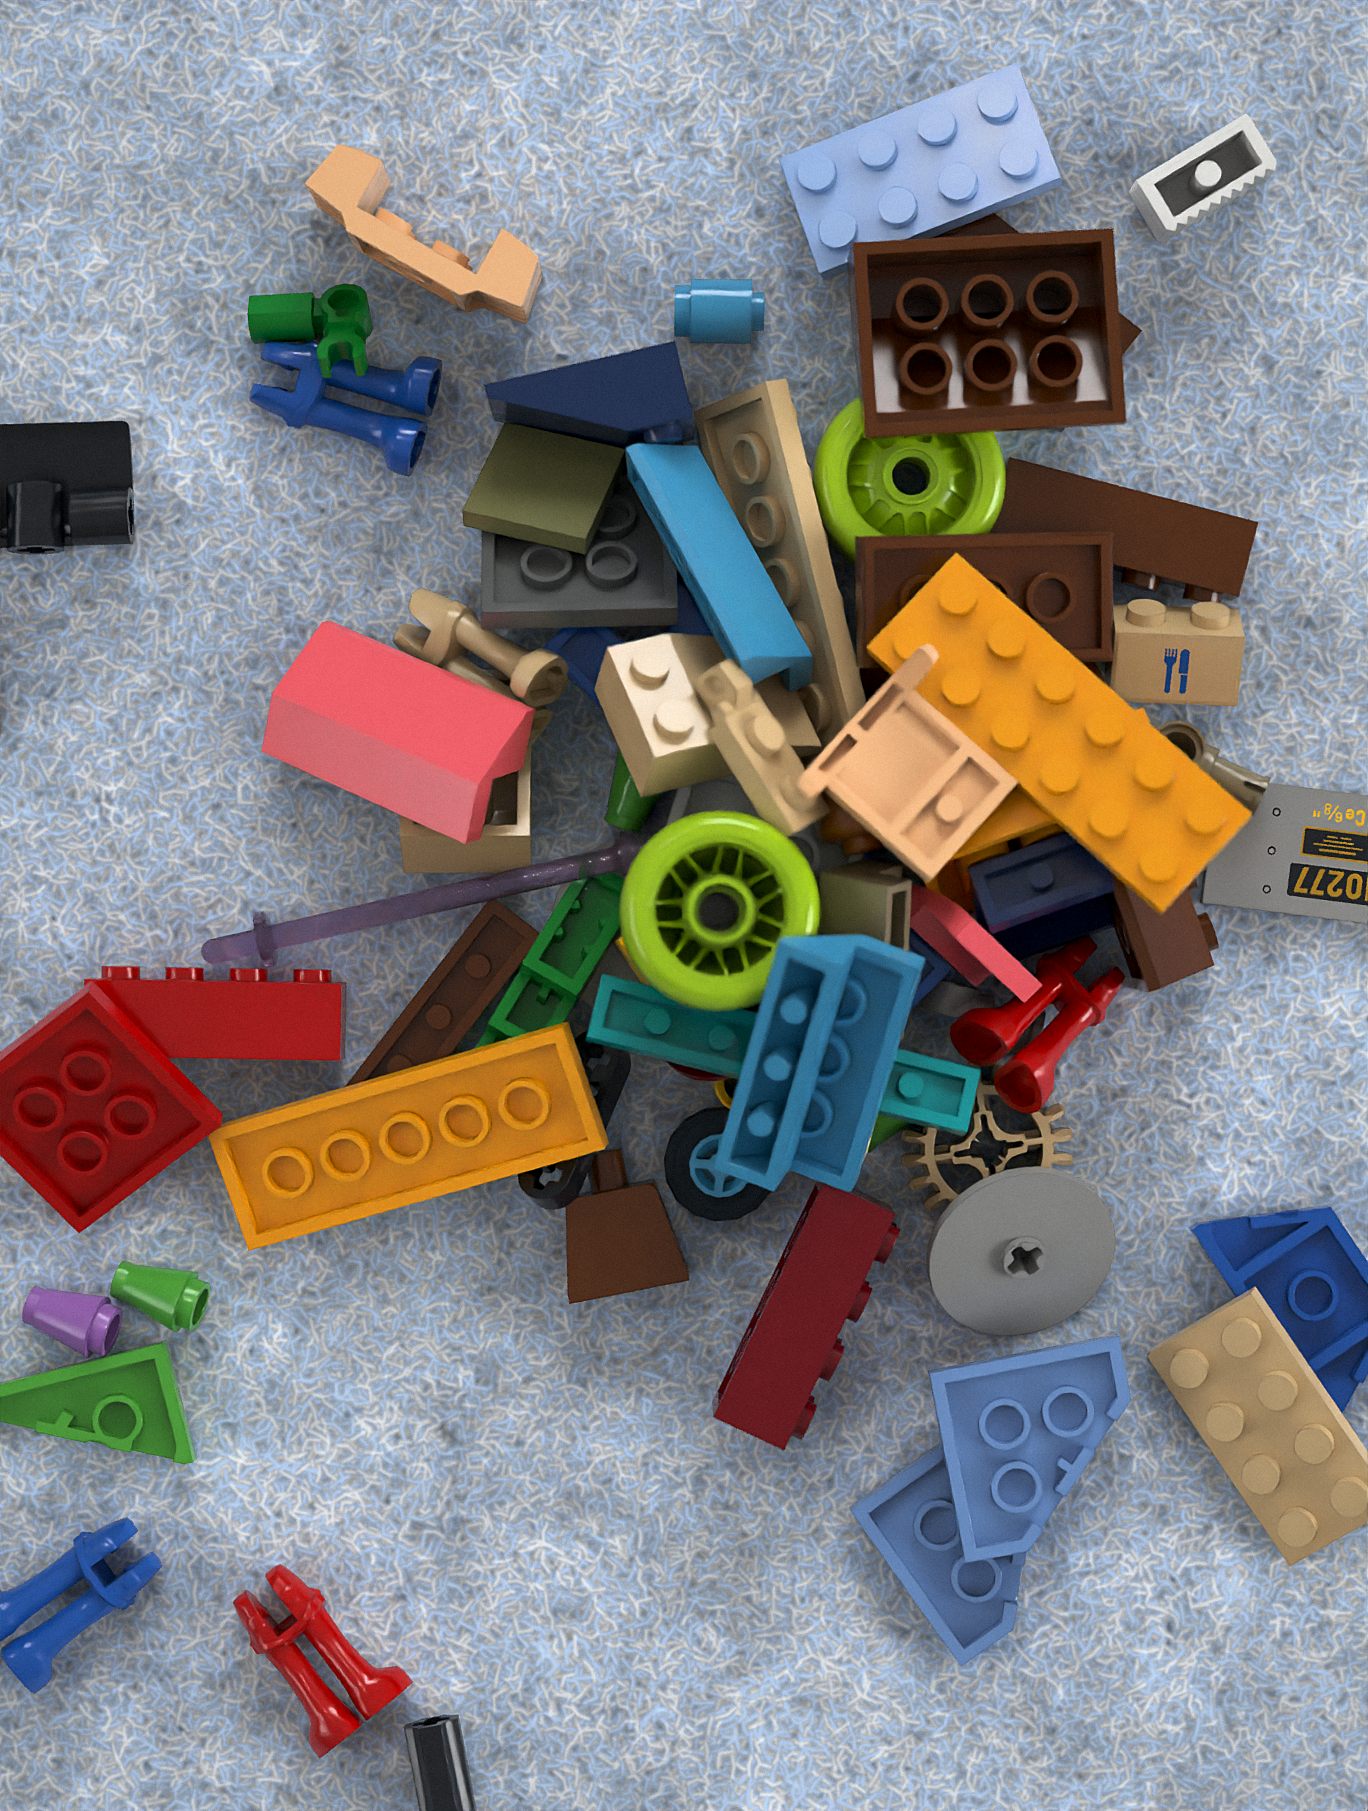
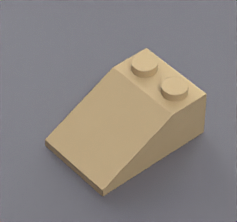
M666 633L607 647L594 690L641 797L734 774L708 733V730L714 726L709 708L693 684V681L703 673L726 661L714 636ZM779 673L752 684V688L760 694V699L763 700L773 718L780 724L784 736L797 757L800 758L819 753L822 745L797 691L789 693Z
M482 669L510 687L511 679L498 669ZM532 746L526 751L523 769L493 779L480 840L463 844L400 815V844L403 872L532 873Z

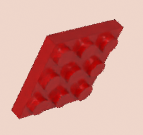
M90 981L0 1052V1156L78 1233H81L221 1126L223 1113L93 981Z

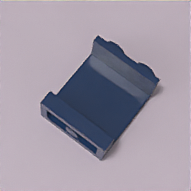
M1068 832L968 867L972 907L977 923L1017 961L1115 927L1113 916L1104 896L1105 893L1115 890V883L1111 872Z

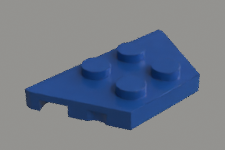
M1328 1205L1196 1222L1190 1226V1231L1235 1297L1256 1286L1341 1413H1343L1360 1382L1363 1384L1368 1375V1261L1332 1208Z

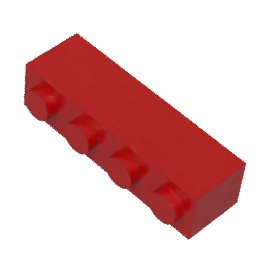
M101 966V978L84 979V986L93 981L168 1058L341 1061L345 1059L346 982H331L332 970L293 969V981H268V969L229 968V980H204V967H165V979H140V966Z

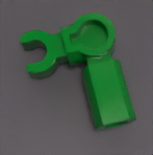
M346 283L335 285L327 289L321 298H315L313 292L249 296L248 326L250 337L254 344L317 340V334H323V339L317 346V358L323 378H331L332 366L344 359L354 361L356 376H364L367 372L368 358L365 344L366 339L371 335L373 325L367 294L362 287Z

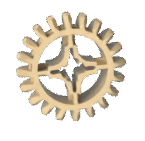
M998 1061L992 1064L990 1080H982V1075L980 1074L970 1118V1126L967 1133L960 1139L934 1146L937 1129L922 1126L921 1131L910 1128L901 1130L900 1137L903 1141L919 1143V1152H910L901 1156L902 1165L904 1167L922 1165L924 1172L913 1176L908 1181L912 1191H918L930 1184L935 1190L923 1202V1206L929 1212H932L944 1200L951 1203L960 1195V1193L946 1184L939 1173L937 1165L948 1163L953 1165L970 1164L977 1168L981 1180L990 1176L989 1168L978 1154H969L968 1152L955 1153L956 1151L970 1149L972 1140L979 1142L975 1136L982 1132L981 1115H983L984 1126L995 1140H1004L1006 1143L1018 1141L1015 1144L1003 1145L1001 1154L994 1152L998 1159L991 1163L992 1174L1004 1171L1006 1163L1013 1156L1027 1153V1150L1038 1149L1034 1167L1051 1168L1052 1163L1062 1166L1071 1165L1073 1156L1064 1151H1054V1143L1072 1139V1130L1067 1127L1051 1129L1049 1123L1060 1118L1065 1113L1063 1105L1060 1103L1052 1104L1043 1110L1040 1109L1038 1112L1029 1114L1036 1129L1026 1131H1004L1000 1129L993 1118L988 1094L998 1095L993 1079L996 1071L1004 1063ZM971 1062L967 1063V1066L980 1069V1066L976 1064H973Z

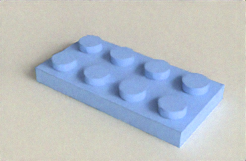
M1018 62L779 158L817 268L823 280L848 271L847 257L853 242L932 238L1064 185Z

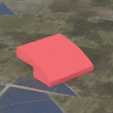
M912 884L910 927L974 987L977 988L993 973L1025 1003L1042 986L1025 967L959 905L931 889Z

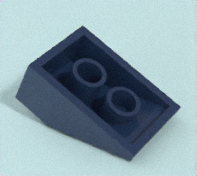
M675 341L484 385L494 420L498 422H509L624 449L636 443L683 445V442L695 440L693 415Z

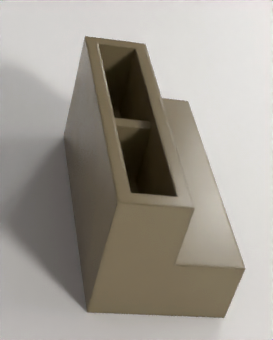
M868 857L822 871L820 874V921L818 936L865 935L908 951L912 880L902 878V865Z

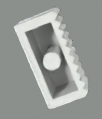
M1244 114L1135 180L1136 182L1131 187L1129 194L1156 240L1167 243L1171 236L1177 237L1183 229L1189 230L1194 222L1200 223L1204 216L1210 217L1216 209L1221 210L1226 203L1232 204L1237 196L1243 197L1248 190H1254L1259 183L1265 184L1274 173L1277 161L1251 118Z

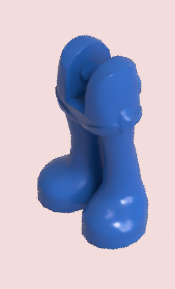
M310 341L301 345L285 342H265L260 359L279 365L288 371L293 372V370L300 372L294 393L287 392V389L277 386L269 387L253 383L249 397L252 403L282 417L289 427L293 426L300 429L302 426L309 425L332 430L365 441L383 451L388 469L407 477L412 475L421 455L428 430L427 423L413 418L378 413L324 397V392L328 385L398 406L408 412L430 417L439 392L442 360L428 356H418L406 370L384 369L368 365V370L364 376H356L354 361L344 359L332 366L331 378H323L317 358V346L319 343Z
M128 1517L114 1521L95 1532H81L79 1536L74 1538V1546L43 1571L19 1586L8 1591H0L1 1642L14 1633L26 1620L82 1579L90 1587L89 1590L31 1631L13 1639L1 1648L0 1653L5 1663L31 1693H37L52 1679V1659L64 1646L93 1623L115 1609L125 1610L130 1605H133L136 1594L161 1569L160 1559L153 1551L138 1561L128 1564L116 1576L103 1559L108 1554H113L119 1550L123 1543L138 1532L135 1524Z

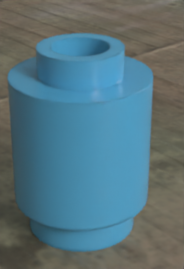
M691 279V285H675L674 337H690V343L751 344V331H764V292H752V279Z

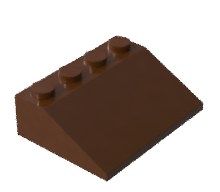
M1113 228L852 243L847 257L851 325L864 439L1126 424Z

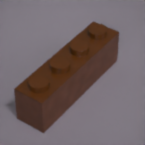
M1009 457L1005 462L1006 486L1004 500L997 521L990 533L1113 531V570L1123 573L1121 584L1150 592H1158L1160 583L1184 589L1182 599L1194 604L1199 602L1221 603L1222 599L1232 601L1239 597L1259 522Z

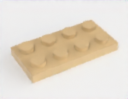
M1256 1286L1159 1343L1149 1351L1147 1358L1289 1566L1368 1523V1451Z

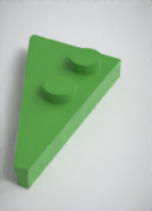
M167 1340L0 1382V1422L35 1429L34 1432L83 1443L91 1441L105 1444L111 1449L120 1451H137L173 1459V1462L180 1464L192 1463L197 1459Z

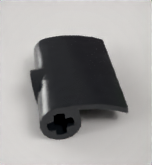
M95 421L0 424V548H7V551L11 553L37 555L60 553L64 551V546L133 544L135 533L133 464L130 426L127 422Z

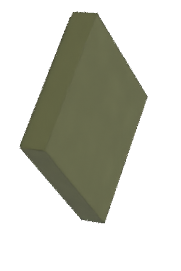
M505 422L462 510L463 526L586 554L626 467V449Z

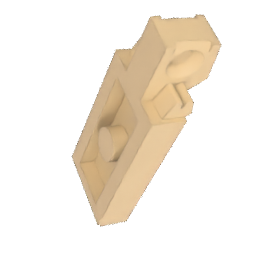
M733 657L712 667L693 681L694 686L709 708L714 726L708 730V733L763 821L775 827L788 838L831 812L821 794L813 800H809L798 790L797 782L806 769L784 736L780 724L773 718L763 700L760 699V694L752 688L751 679L740 668Z

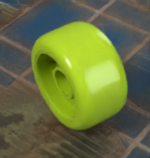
M860 396L847 404L828 425L816 448L811 464L813 488L828 541L845 560L854 566L855 536L990 533L997 521L1004 500L1006 486L1004 458L994 432L864 439ZM902 463H912L918 466L926 477L925 490L917 495H906L900 492L892 480L893 468Z
M708 811L693 814L671 823L654 835L640 850L623 884L619 908L620 927L626 950L633 964L645 980L667 998L690 1008L716 1012L732 1011L762 1002L778 943L782 937L817 936L820 921V899L817 884L808 862L796 845L782 832L765 821L747 814L732 811ZM713 894L728 897L734 903L737 913L733 926L725 931H713L707 928L701 921L699 914L703 899Z

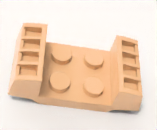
M338 144L306 181L305 186L311 192L310 195L313 197L316 205L346 228L357 251L466 313L486 308L521 323H527L542 280L540 262L538 261V256L509 232L501 229L475 274L472 272L473 268L468 265L470 259L439 240H435L432 248L416 240L417 236L411 232L413 226L397 215L379 208L376 215L373 216L375 209L391 183L383 161L357 148Z

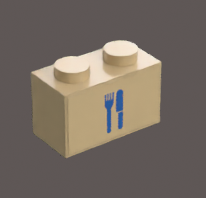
M1137 599L1128 604H1113V661L1105 662V679L1110 689L1125 702L1237 706L1245 634L1239 609H1231L1217 602H1199L1192 607L1164 606L1162 603L1150 599Z

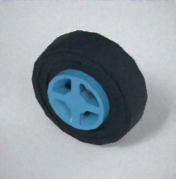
M728 1107L705 1108L684 1119L670 1136L664 1155L666 1183L676 1201L693 1215L714 1222L737 1220L758 1209L772 1192L766 1188L714 1169L730 1113Z

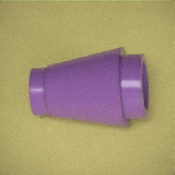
M37 1286L29 1293L22 1313V1321L24 1323L34 1326V1328L87 1358L93 1353L103 1357L109 1354L118 1337L123 1318L122 1308L111 1305L109 1297L43 1289Z

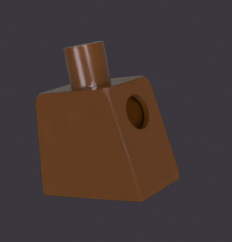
M622 1148L597 1151L588 1172L591 1191L579 1193L576 1199L565 1207L569 1304L689 1281L688 1265L655 1179L628 1183Z

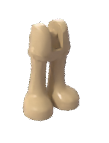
M425 588L415 591L409 600L408 610L414 618L428 629L413 624L399 626L392 640L395 646L404 653L534 708L535 712L527 746L528 749L539 738L552 719L553 712L544 705L557 700L566 688L568 666L565 659L557 653L544 648L531 652L490 629L482 630V623L478 620L476 612L459 601H454ZM469 651L510 678V687L466 658Z

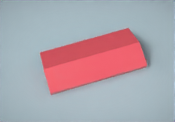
M328 620L320 624L272 692L261 752L463 844H469L481 839L493 779L523 769L535 709Z

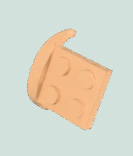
M930 644L920 646L825 748L797 782L798 790L809 800L816 798L822 791L828 794L927 883L930 882L1018 783L1015 778L915 691L916 687L939 658V653Z

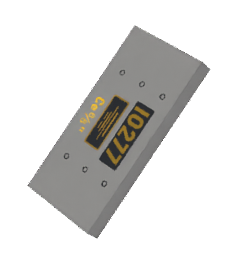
M1269 783L1254 816H1251L1246 825L1204 868L1200 903L1368 924V795Z

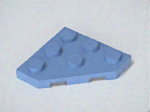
M1117 1334L928 1370L965 1563L1030 1551L1044 1530L1043 1526L1064 1496H1067L1095 1455L1094 1451L1114 1421H1118L1131 1402L1120 1337Z
M941 1442L849 1507L854 1517L961 1667L1013 1631L1022 1568L1025 1564L1027 1552L965 1563Z

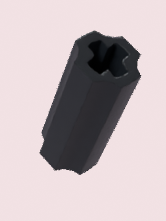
M459 1714L439 1715L405 1724L404 1731L419 1811H477Z

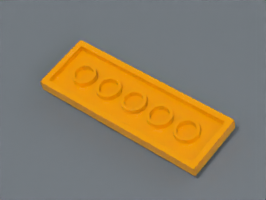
M957 553L952 556L867 646V654L891 675L920 646L924 644L933 646L939 653V658L916 687L915 691L1018 781L1015 785L1159 915L1174 902L1251 819L1252 813Z
M568 1021L221 1123L218 1129L208 1135L249 1251L605 1149L609 1143Z

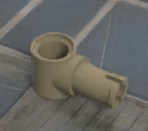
M1179 720L1170 721L1157 728L1162 735L1176 747L1185 751L1196 765L1254 816L1271 778L1263 777L1219 757L1220 750L1206 744L1205 738L1199 729L1190 723Z

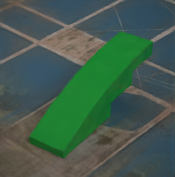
M585 859L521 963L519 973L487 1023L486 1031L475 1048L567 1022L621 928L619 908L625 881L623 878L592 860Z

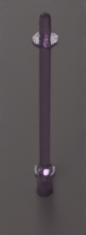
M663 828L636 834L634 829L620 831V838L615 839L611 847L274 925L271 924L264 911L256 912L253 914L254 929L207 940L202 945L201 955L206 962L218 964L259 954L264 966L271 968L277 965L278 949L612 872H618L623 876H627L640 850Z

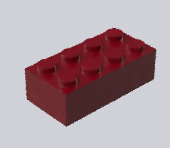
M818 1180L816 1181L712 1401L714 1418L781 1450H785L791 1436L802 1440L817 1408V1405L814 1404L815 1397L811 1395L818 1378L830 1381L844 1352L845 1346L841 1345L842 1339L838 1338V1335L846 1319L855 1323L858 1322L873 1288L869 1286L870 1282L865 1280L873 1261L885 1264L899 1236L900 1229L896 1227V1223L892 1222L896 1214L889 1204L855 1188L849 1193Z

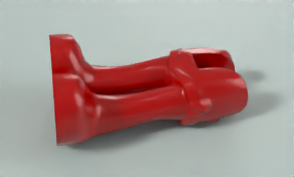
M1089 936L1070 942L1056 953L1043 954L1036 964V973L1033 975L1042 986L1025 1003L1015 995L998 1008L970 1009L962 1013L950 1026L949 1035L958 1053L973 1064L989 1066L1002 1059L1016 1045L1025 1030L1050 1003L1055 1006L1059 1013L1032 1041L1010 1057L995 1073L993 1081L996 1092L1008 1106L1016 1111L1032 1114L1038 1112L1045 1105L1053 1092L1055 1067L1072 1042L1086 1028L1096 1026L1105 1019L1106 1009L1118 993L1125 979L1123 972L1114 965L1091 982L1087 989L1077 981L1072 974L1079 970L1098 948L1097 944Z
M278 1564L270 1569L265 1576L278 1598L291 1612L288 1617L277 1624L267 1608L248 1590L238 1595L233 1601V1605L250 1636V1646L256 1654H264L285 1678L303 1705L311 1723L307 1740L312 1750L320 1759L364 1722L356 1711L335 1695L295 1643L302 1635L313 1645L338 1678L353 1704L366 1721L409 1687L413 1681L399 1666L376 1668L365 1660L346 1639L325 1609L324 1604L326 1600L321 1591L309 1588L291 1570L282 1564Z

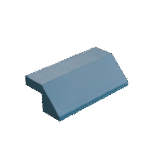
M636 443L627 447L628 478L726 660L733 657L740 668L751 679L752 684L776 673H779L789 693L812 684L813 656L698 446Z
M865 935L782 937L778 943L714 1169L775 1192L787 1172L792 1170L850 1193L857 1183L926 958Z

